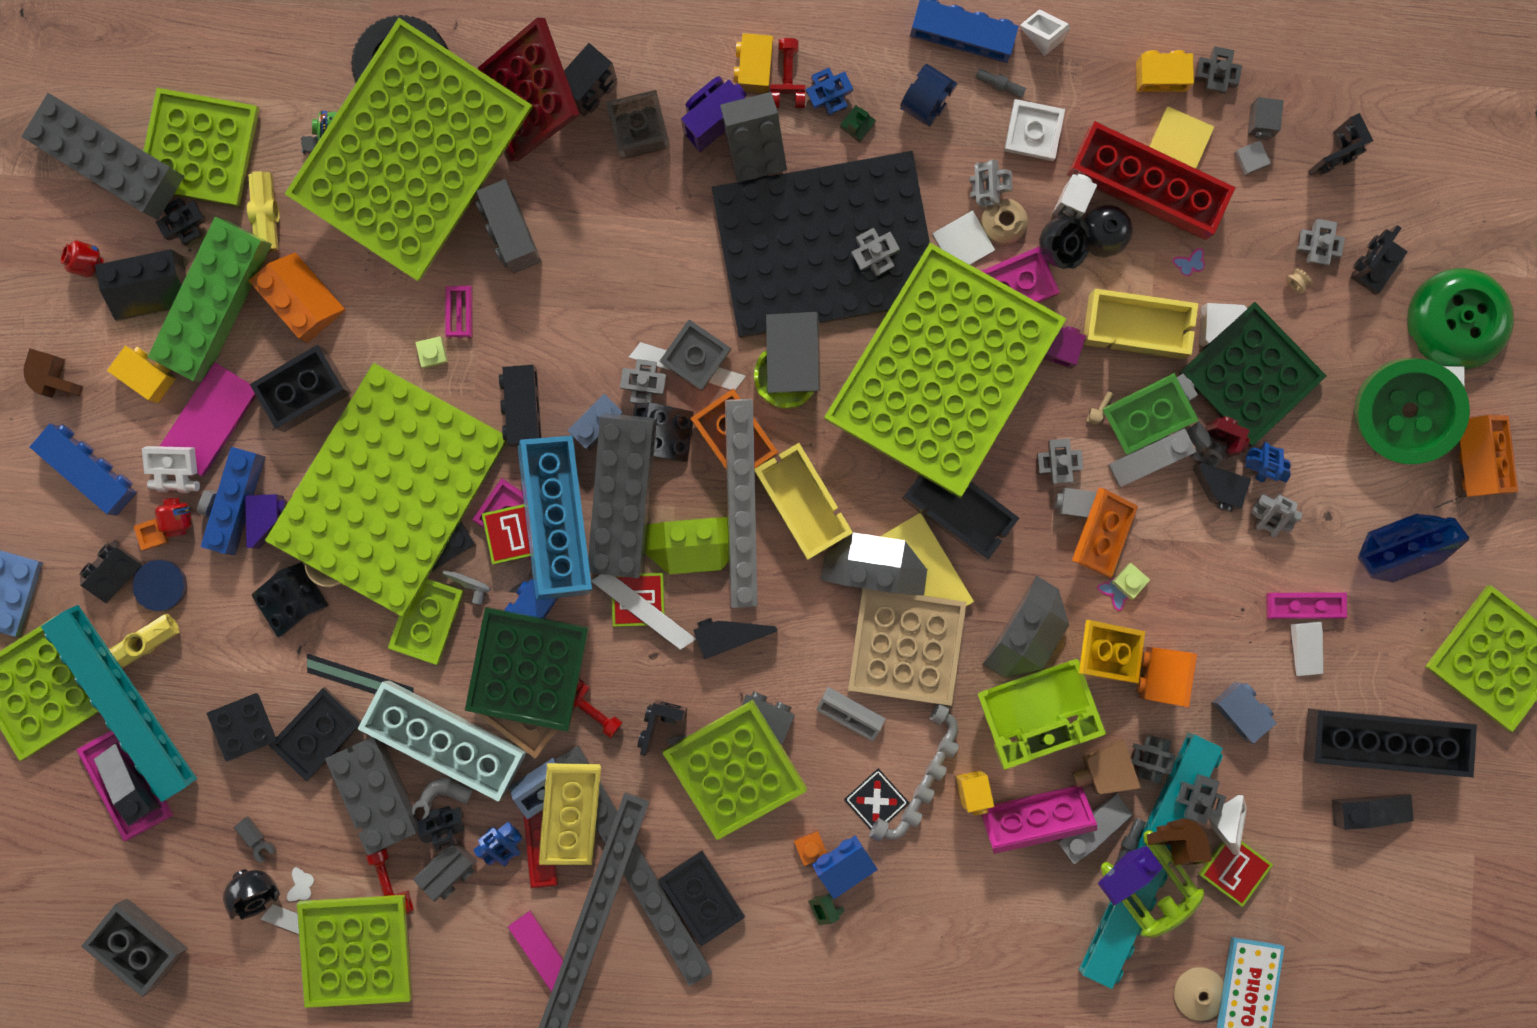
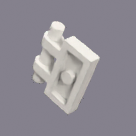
M157 446L142 448L144 474H154V480H148L147 482L149 490H156L158 493H168L169 490L186 494L190 493V491H199L200 483L198 481H191L188 478V475L197 473L195 448ZM167 474L175 475L176 480H169Z

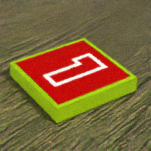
M524 504L482 513L493 565L531 557Z
M664 573L641 574L640 578L615 576L665 615ZM612 598L613 627L647 625Z
M1221 841L1211 855L1212 861L1206 862L1198 874L1243 907L1273 864L1242 841L1239 855H1234L1225 843Z

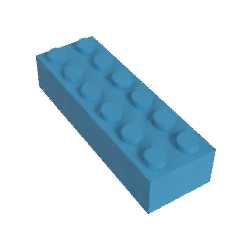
M573 436L520 440L517 449L536 600L588 595L592 590Z

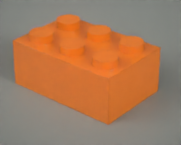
M734 388L691 417L692 423L726 471L725 400L741 399ZM753 417L755 469L778 456V451Z

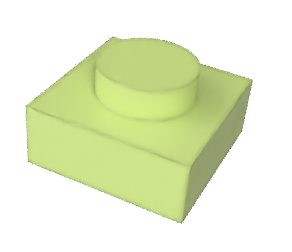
M441 336L415 342L422 368L448 363Z
M1128 563L1112 583L1132 600L1150 579L1132 563Z

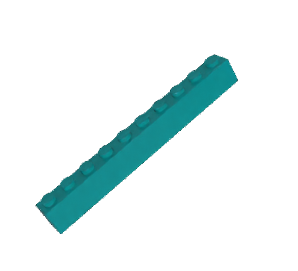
M1187 733L1173 763L1172 772L1168 774L1138 839L1140 843L1137 849L1146 846L1143 837L1145 831L1157 832L1156 827L1164 826L1168 822L1186 818L1184 817V812L1187 805L1175 801L1181 788V781L1193 785L1197 774L1211 778L1213 769L1217 768L1222 761V747L1195 734ZM1190 789L1187 800H1189L1192 789ZM1166 844L1167 848L1171 852L1170 844ZM1163 868L1147 885L1135 892L1149 912L1153 910L1156 904L1157 897L1155 895L1159 887L1162 888L1168 877ZM1130 896L1127 897V900L1140 916L1142 914L1141 910ZM1111 901L1109 902L1078 969L1083 976L1110 989H1113L1115 983L1118 984L1123 976L1122 967L1125 960L1131 958L1135 948L1133 943L1136 936H1140L1142 931L1122 901L1117 905H1113Z

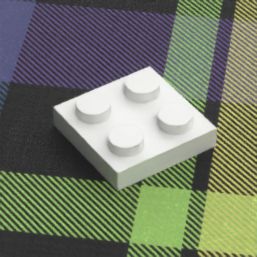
M1015 99L1004 152L1054 161L1065 109Z

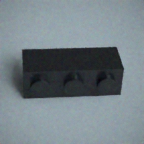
M534 365L502 367L503 374H499V386L501 390L504 389V400L500 401L502 415H506V425L502 426L503 440L507 441L509 446L516 447L519 445L520 440L542 438L537 368Z

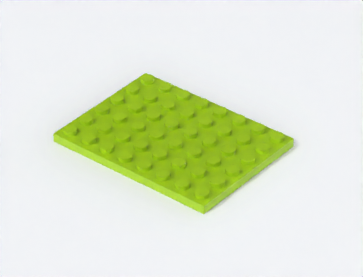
M398 18L284 194L420 282L477 194L476 191L482 187L533 106L401 18Z
M929 243L826 413L824 420L961 498L1065 323L1066 318Z
M373 363L265 541L404 617L507 441L503 440V435L498 430Z

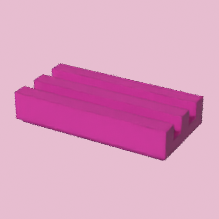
M445 286L446 338H473L472 286ZM452 292H456V331H452ZM463 292H466V331H462Z

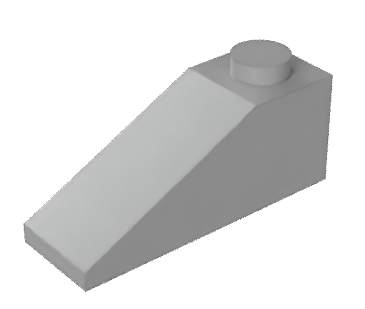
M1182 429L1108 465L1120 488L1195 453L1196 450L1186 429Z
M1117 793L1092 810L1097 823V831L1055 840L1067 859L1073 864H1076L1094 851L1132 816V813Z

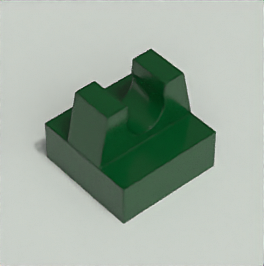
M855 105L840 124V128L860 143L874 126L876 120L864 109Z
M830 893L816 896L808 901L818 925L836 922L845 911L843 906L834 907L832 903L834 899Z

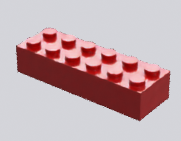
M1096 121L1088 128L1067 173V176L1070 177L1073 174L1077 176L1078 174L1085 175L1092 179V183L1097 184V190L1204 240L1215 234L1236 188Z

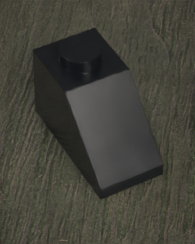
M1204 463L1194 465L1193 471L1211 503L1217 504V509L1230 513L1233 510L1242 509L1251 481L1250 478Z

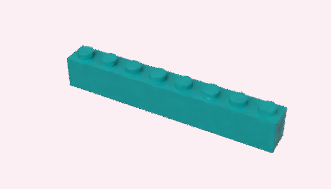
M76 605L63 611L41 626L45 632L46 639L54 645L60 654L61 661L74 674L76 683L85 690L92 706L100 712L107 728L118 738L121 748L131 757L135 763L136 770L144 776L150 785L151 792L159 798L161 803L194 782L197 777L80 606Z

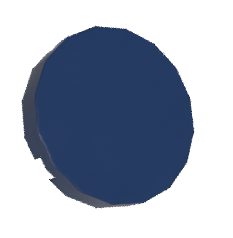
M154 560L142 565L136 572L133 580V594L138 603L146 609L153 611H167L174 608L183 600L187 590V580L184 572L175 563L166 560Z

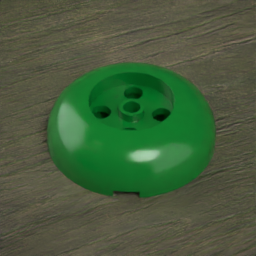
M1454 268L1433 275L1418 287L1409 304L1407 325L1410 336H1413L1415 343L1419 347L1417 350L1427 360L1442 366L1464 367V370H1471L1487 364L1503 351L1513 331L1514 311L1507 292L1494 278L1478 270ZM1453 297L1456 300H1462L1460 306L1454 305L1452 301ZM1478 304L1483 307L1484 314L1478 312ZM1447 320H1448L1449 325L1453 328V330H1450V328H1449V326H1448V324H1447V322H1446ZM1471 328L1477 329L1474 333L1475 338L1470 335Z

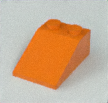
M1146 647V652L1143 651L1142 677H1139V683L1136 686L1139 698L1189 707L1197 654Z

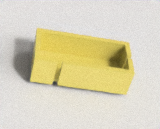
M1094 289L1088 297L1083 334L1086 335L1083 345L1106 348L1111 344L1110 349L1185 359L1192 355L1195 331L1189 330L1196 326L1198 303Z
M800 443L779 454L780 463L777 464L776 459L772 458L754 470L806 560H809L848 537L853 532L842 513L834 515L833 512L838 507Z

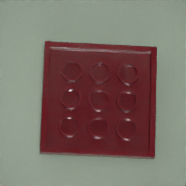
M537 17L478 67L479 71L533 106L506 148L510 161L521 160L580 116L546 18Z

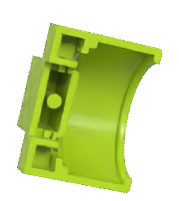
M1078 659L978 693L1003 770L1106 735L1084 674L1079 673L1080 662ZM1078 715V719L1071 724L1067 720L1069 717ZM1015 736L1017 742H1012L1009 738Z

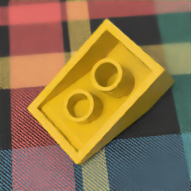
M1086 620L1079 673L1109 680L1139 683L1145 631Z

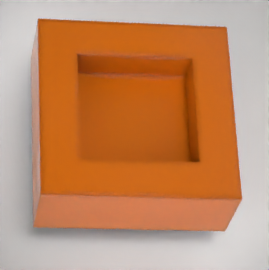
M156 518L133 526L141 551L169 543L165 533L157 529Z
M818 830L794 840L804 866L817 861L820 856L827 853Z

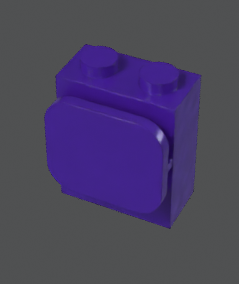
M720 76L715 77L696 92L685 104L687 114L681 118L683 133L699 153L725 133L720 105L745 99L747 96L743 88L738 83L734 85L730 79L724 83Z

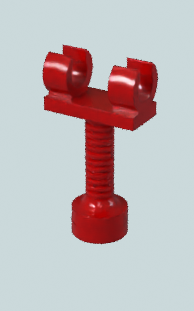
M795 38L779 39L778 51L784 55L783 84H770V92L772 93L776 108H779L780 94H796L795 108H805V85H793L792 79L793 55L799 51V40Z
M579 678L577 689L579 694L576 696L574 709L578 707L588 716L590 715L592 719L594 718L596 722L602 725V733L611 739L623 722L616 716L607 718L589 702L584 701L583 697L591 687Z
M383 848L368 856L366 854L368 865L376 867L383 895H405L406 914L412 913L411 911H414V907L409 896V890L397 894L393 893L385 861L389 859L387 849Z

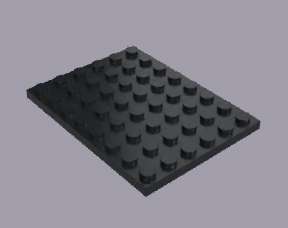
M913 151L711 187L739 338L767 333L766 315L818 312L820 324L889 311L930 243ZM872 228L875 229L879 237L891 232L900 248L897 253L890 256L894 268L881 273L877 277H875L870 267L860 271L855 258L851 254L852 251L860 248L856 242V237Z

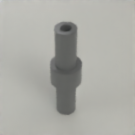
M980 68L975 77L993 85V89L1001 92L1005 90L1019 97H1023L1026 90L1025 87L1009 81L1006 76L1001 74L997 76Z
M1138 818L1135 819L1128 836H1124L1121 846L1123 847L1115 864L1127 852L1137 849L1140 843L1137 840L1146 822Z

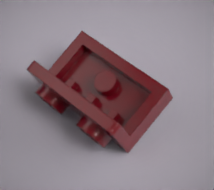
M1223 416V418L1207 423L1205 429L1213 438L1226 443L1225 446L1227 448L1225 451L1227 456L1225 459L1239 455L1241 452L1243 453L1249 444L1250 438L1247 437L1249 429L1237 425V420Z

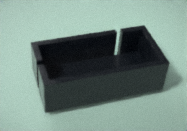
M919 475L902 497V500L918 512L926 510L927 513L924 515L926 518L983 561L989 560L1001 544L1002 540L996 537H1006L1019 520L1017 515L973 482H970L962 497L959 498Z

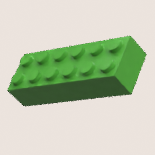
M215 217L148 358L192 381L202 382L216 361L252 287L248 280L260 271L272 244L227 220Z

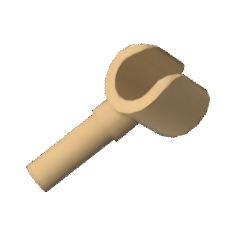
M1107 392L1098 409L1090 408L1086 419L1087 422L1097 425L1103 420L1105 416L1103 408L1108 405L1113 393Z

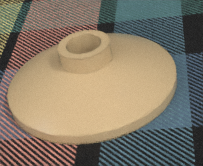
M1194 967L1186 970L1177 979L1174 987V1000L1178 1009L1185 1016L1193 1020L1205 1021L1214 1018L1219 1014L1224 982L1217 973L1205 967ZM1201 992L1207 993L1205 1000H1199Z

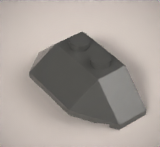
M852 533L824 555L821 580L878 591L924 595L928 569L905 540Z
M1035 576L983 662L985 666L1005 678L1042 670L1069 627V621L1059 589L1040 577Z

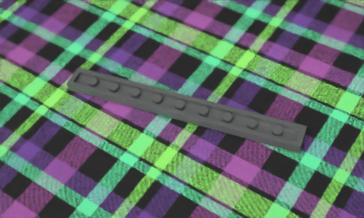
M579 745L556 759L558 764H590ZM600 781L596 829L606 844L618 810ZM635 842L623 875L688 985L691 986L711 974L712 969L671 899L658 881L655 872L639 845Z
M627 792L623 795L539 1028H568L648 809L649 800Z

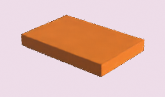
M1098 488L1072 561L1100 575L1112 578L1138 506L1107 489Z

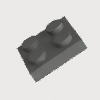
M688 320L659 362L700 391H703L730 353L731 348L691 320Z

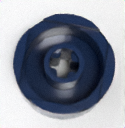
M926 63L916 75L918 78L914 84L911 83L904 95L900 109L921 123L931 127L937 116H940L946 108L947 103L945 100L948 96L952 95L958 83Z

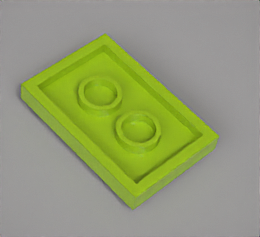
M427 578L404 617L399 615L388 649L439 665L464 591Z

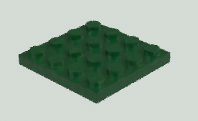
M1253 302L1245 312L1179 372L1180 375L1184 374L1186 378L1192 381L1195 391L1221 418L1223 416L1233 418L1238 421L1237 425L1249 429L1247 435L1250 438L1249 447H1253L1327 377L1256 302Z
M485 607L465 711L568 732L590 627Z

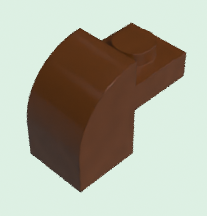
M29 348L23 372L27 385L34 392L49 398H53L54 394L69 398L70 393L80 396L83 389L81 385L59 379L65 359Z
M1182 818L1168 822L1167 825L1156 827L1157 832L1146 834L1148 845L1170 844L1174 866L1197 865L1212 861L1209 841L1205 832L1197 823L1190 819Z

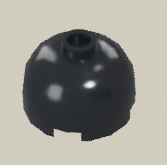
M1109 204L1098 206L1090 211L1083 220L1090 230V238L1086 237L1088 242L1086 250L1094 256L1107 258L1122 252L1131 240L1133 231L1131 219L1126 211L1118 206Z
M1063 216L1053 219L1041 231L1039 238L1041 255L1052 266L1062 269L1076 268L1083 263L1089 253L1086 250L1088 244L1086 237L1090 238L1089 227L1083 220Z
M244 869L235 873L232 877L233 879L227 884L223 892V902L230 919L233 920L235 916H239L241 920H244L266 910L265 904L271 899L276 902L280 892L274 880L267 873L259 870L248 871Z

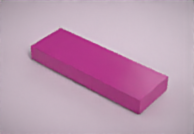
M1347 592L1266 593L1267 619L1347 618Z
M530 910L511 923L508 928L552 992L564 959Z

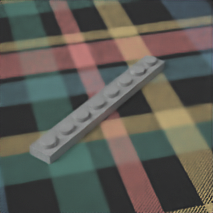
M725 400L730 606L732 608L758 606L753 400Z

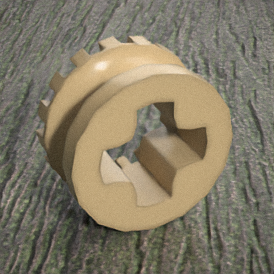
M1296 268L1293 270V275L1286 277V281L1292 289L1302 294L1306 291V286L1310 287L1313 281L1309 278V275L1305 276L1306 272L1303 273L1302 269Z

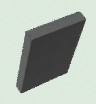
M804 312L766 315L768 393L820 391L819 313Z

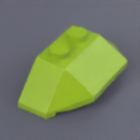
M728 517L648 524L645 554L669 575L722 570L729 562Z

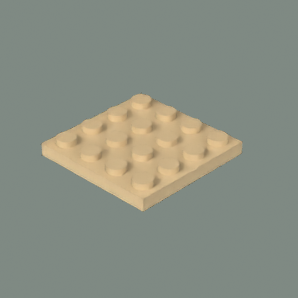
M862 588L848 691L952 706L966 602Z

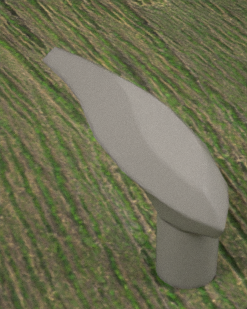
M443 571L444 576L461 584L464 588L474 590L472 603L482 604L484 592L490 591L486 584L463 574Z

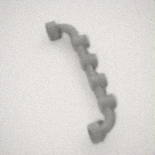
M936 704L931 713L930 721L941 725L944 721L948 726V731L940 741L933 760L928 764L924 778L915 789L911 803L903 812L899 826L892 830L888 829L889 823L878 818L871 828L869 837L878 842L883 838L895 840L904 836L910 826L916 828L919 825L922 814L918 810L922 802L927 805L931 802L935 791L930 789L934 779L942 780L947 770L942 765L946 756L953 758L959 747V744L954 742L958 733V723L955 717L949 713V706Z

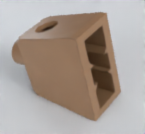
M1121 738L1114 739L1084 755L1082 759L1086 769L1072 773L1077 788L1091 784L1093 791L1097 794L1141 788L1125 740Z

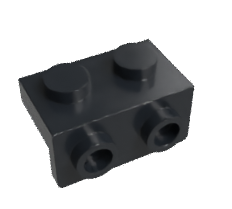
M114 540L111 544L106 543L97 554L99 557L93 564L87 563L79 573L81 576L80 586L106 604L142 566L141 561L121 548L117 540Z

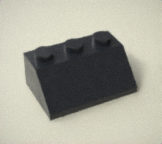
M172 249L95 265L99 290L116 321L170 310L186 278L183 256Z

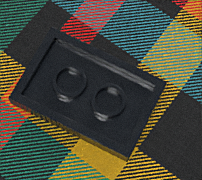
M324 687L276 737L277 741L271 743L269 747L305 781H309L326 763L325 758L332 756L358 729L361 720Z
M703 849L658 879L701 947L745 918V914Z

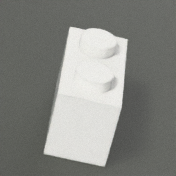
M1073 174L1063 188L1052 215L1057 218L1067 216L1080 219L1087 209L1097 184L1092 183V179L1085 175L1078 174L1077 176Z

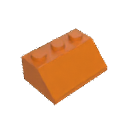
M296 252L268 263L248 280L293 333L306 343H309L346 311Z
M1484 415L1469 418L1465 433L1460 440L1461 451L1459 453V462L1464 470L1462 486L1467 493V497L1519 492L1509 415Z

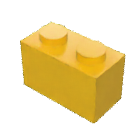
M742 33V42H737L736 57L740 58L739 67H734L733 82L738 83L745 92L769 93L773 36Z
M1150 50L1141 54L1136 61L1137 92H1187L1194 84L1193 53L1175 50L1170 53L1159 54L1157 50Z
M125 345L107 371L148 401L158 404L176 380V378L169 374L171 369L157 362L153 363L148 359L149 353L136 346L133 349Z
M979 770L955 776L962 807L968 813L972 812L973 815L988 813V808L994 807L988 776L984 772Z

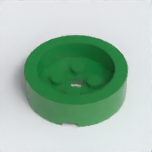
M1401 358L1383 364L1365 379L1356 396L1354 416L1360 435L1378 454L1397 463L1422 464L1442 457L1457 445L1464 435L1469 422L1470 404L1463 384L1449 369L1438 363L1421 358ZM1407 403H1414L1417 407L1415 415L1409 418L1405 417L1402 413L1403 406Z

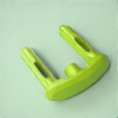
M1148 830L1143 835L1145 845L1148 846L1165 872L1185 897L1178 905L1171 896L1161 899L1157 906L1164 916L1160 919L1152 917L1135 893L1130 895V897L1141 910L1142 914L1140 916L1127 898L1122 901L1141 927V935L1155 938L1173 930L1186 921L1203 902L1204 890L1203 888L1198 889L1183 867L1174 866L1172 853L1166 845H1148L1146 834L1153 833L1151 830ZM1104 862L1101 865L1102 876L1104 877L1114 865ZM1169 862L1172 863V865L1184 879L1183 884L1180 882V880L1169 867Z

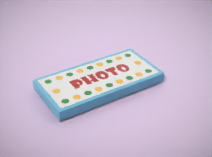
M1231 937L1217 1028H1272L1284 953L1283 945Z

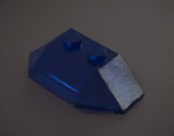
M1414 514L1368 532L1358 559L1371 578L1394 583L1442 564L1467 543L1470 537L1456 518L1447 517L1446 519L1433 515Z

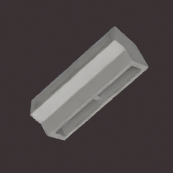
M827 687L816 708L817 711L871 741H874L885 721L884 717L830 687Z

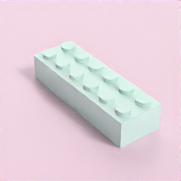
M390 680L381 683L358 727V730L498 802L505 797L527 754L522 748Z

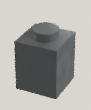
M1258 97L1250 107L1248 135H1254L1256 139L1260 140L1273 138L1281 130L1284 100Z

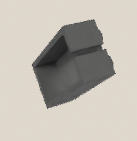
M371 737L325 758L355 828L361 827L362 832L358 835L367 856L418 833V817L416 813L412 815L413 806L385 743Z

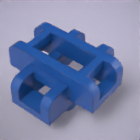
M829 67L811 75L813 86L807 88L806 93L814 109L824 106L828 116H831L833 113L847 108L844 97L853 92V87L845 71L833 76ZM824 76H827V78H825V79H823V80H821V81L818 80V79H820V78H822V77H824ZM838 100L837 102L831 105L829 104L832 101Z
M1264 442L1260 449L1251 448L1246 454L1245 467L1258 472L1255 478L1259 482H1265L1267 478L1286 483L1291 476V471L1289 470L1291 462L1284 459V449L1280 447L1275 448L1270 446L1269 443Z
M507 822L498 830L495 827L489 828L487 833L478 840L479 845L473 850L476 856L483 858L486 864L492 865L498 861L505 867L509 864L508 861L514 856L518 857L521 854L516 845L521 842L522 835L517 828Z

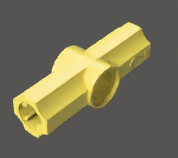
M262 171L248 174L250 202L247 204L248 219L252 225L253 234L270 242L272 246L269 252L279 250L277 223L280 220V212L274 197L273 174Z
M164 614L136 633L128 634L123 641L109 650L123 669L140 657L151 654L156 647L180 633L179 626L169 614ZM138 638H140L143 643L141 650H139L136 646Z

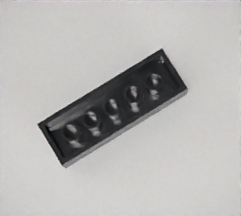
M1308 708L1304 760L1318 764L1474 778L1477 724Z

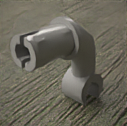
M451 777L449 779L441 778L434 780L424 788L420 799L412 807V815H414L418 807H424L425 815L422 820L426 818L431 812L432 800L438 795L442 797L446 795L467 804L473 789L452 781L453 778Z

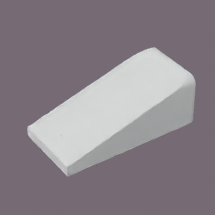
M1322 622L1290 624L1296 676L1323 674Z

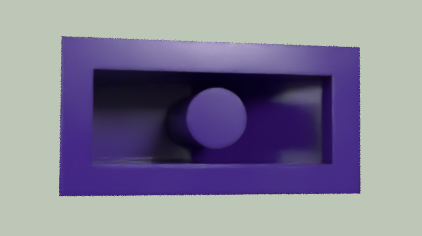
M278 494L245 496L247 548L260 549L266 543L267 536L287 505L284 496Z
M1144 846L1127 852L1098 882V885L1111 903L1117 905L1147 885L1163 867L1148 846Z

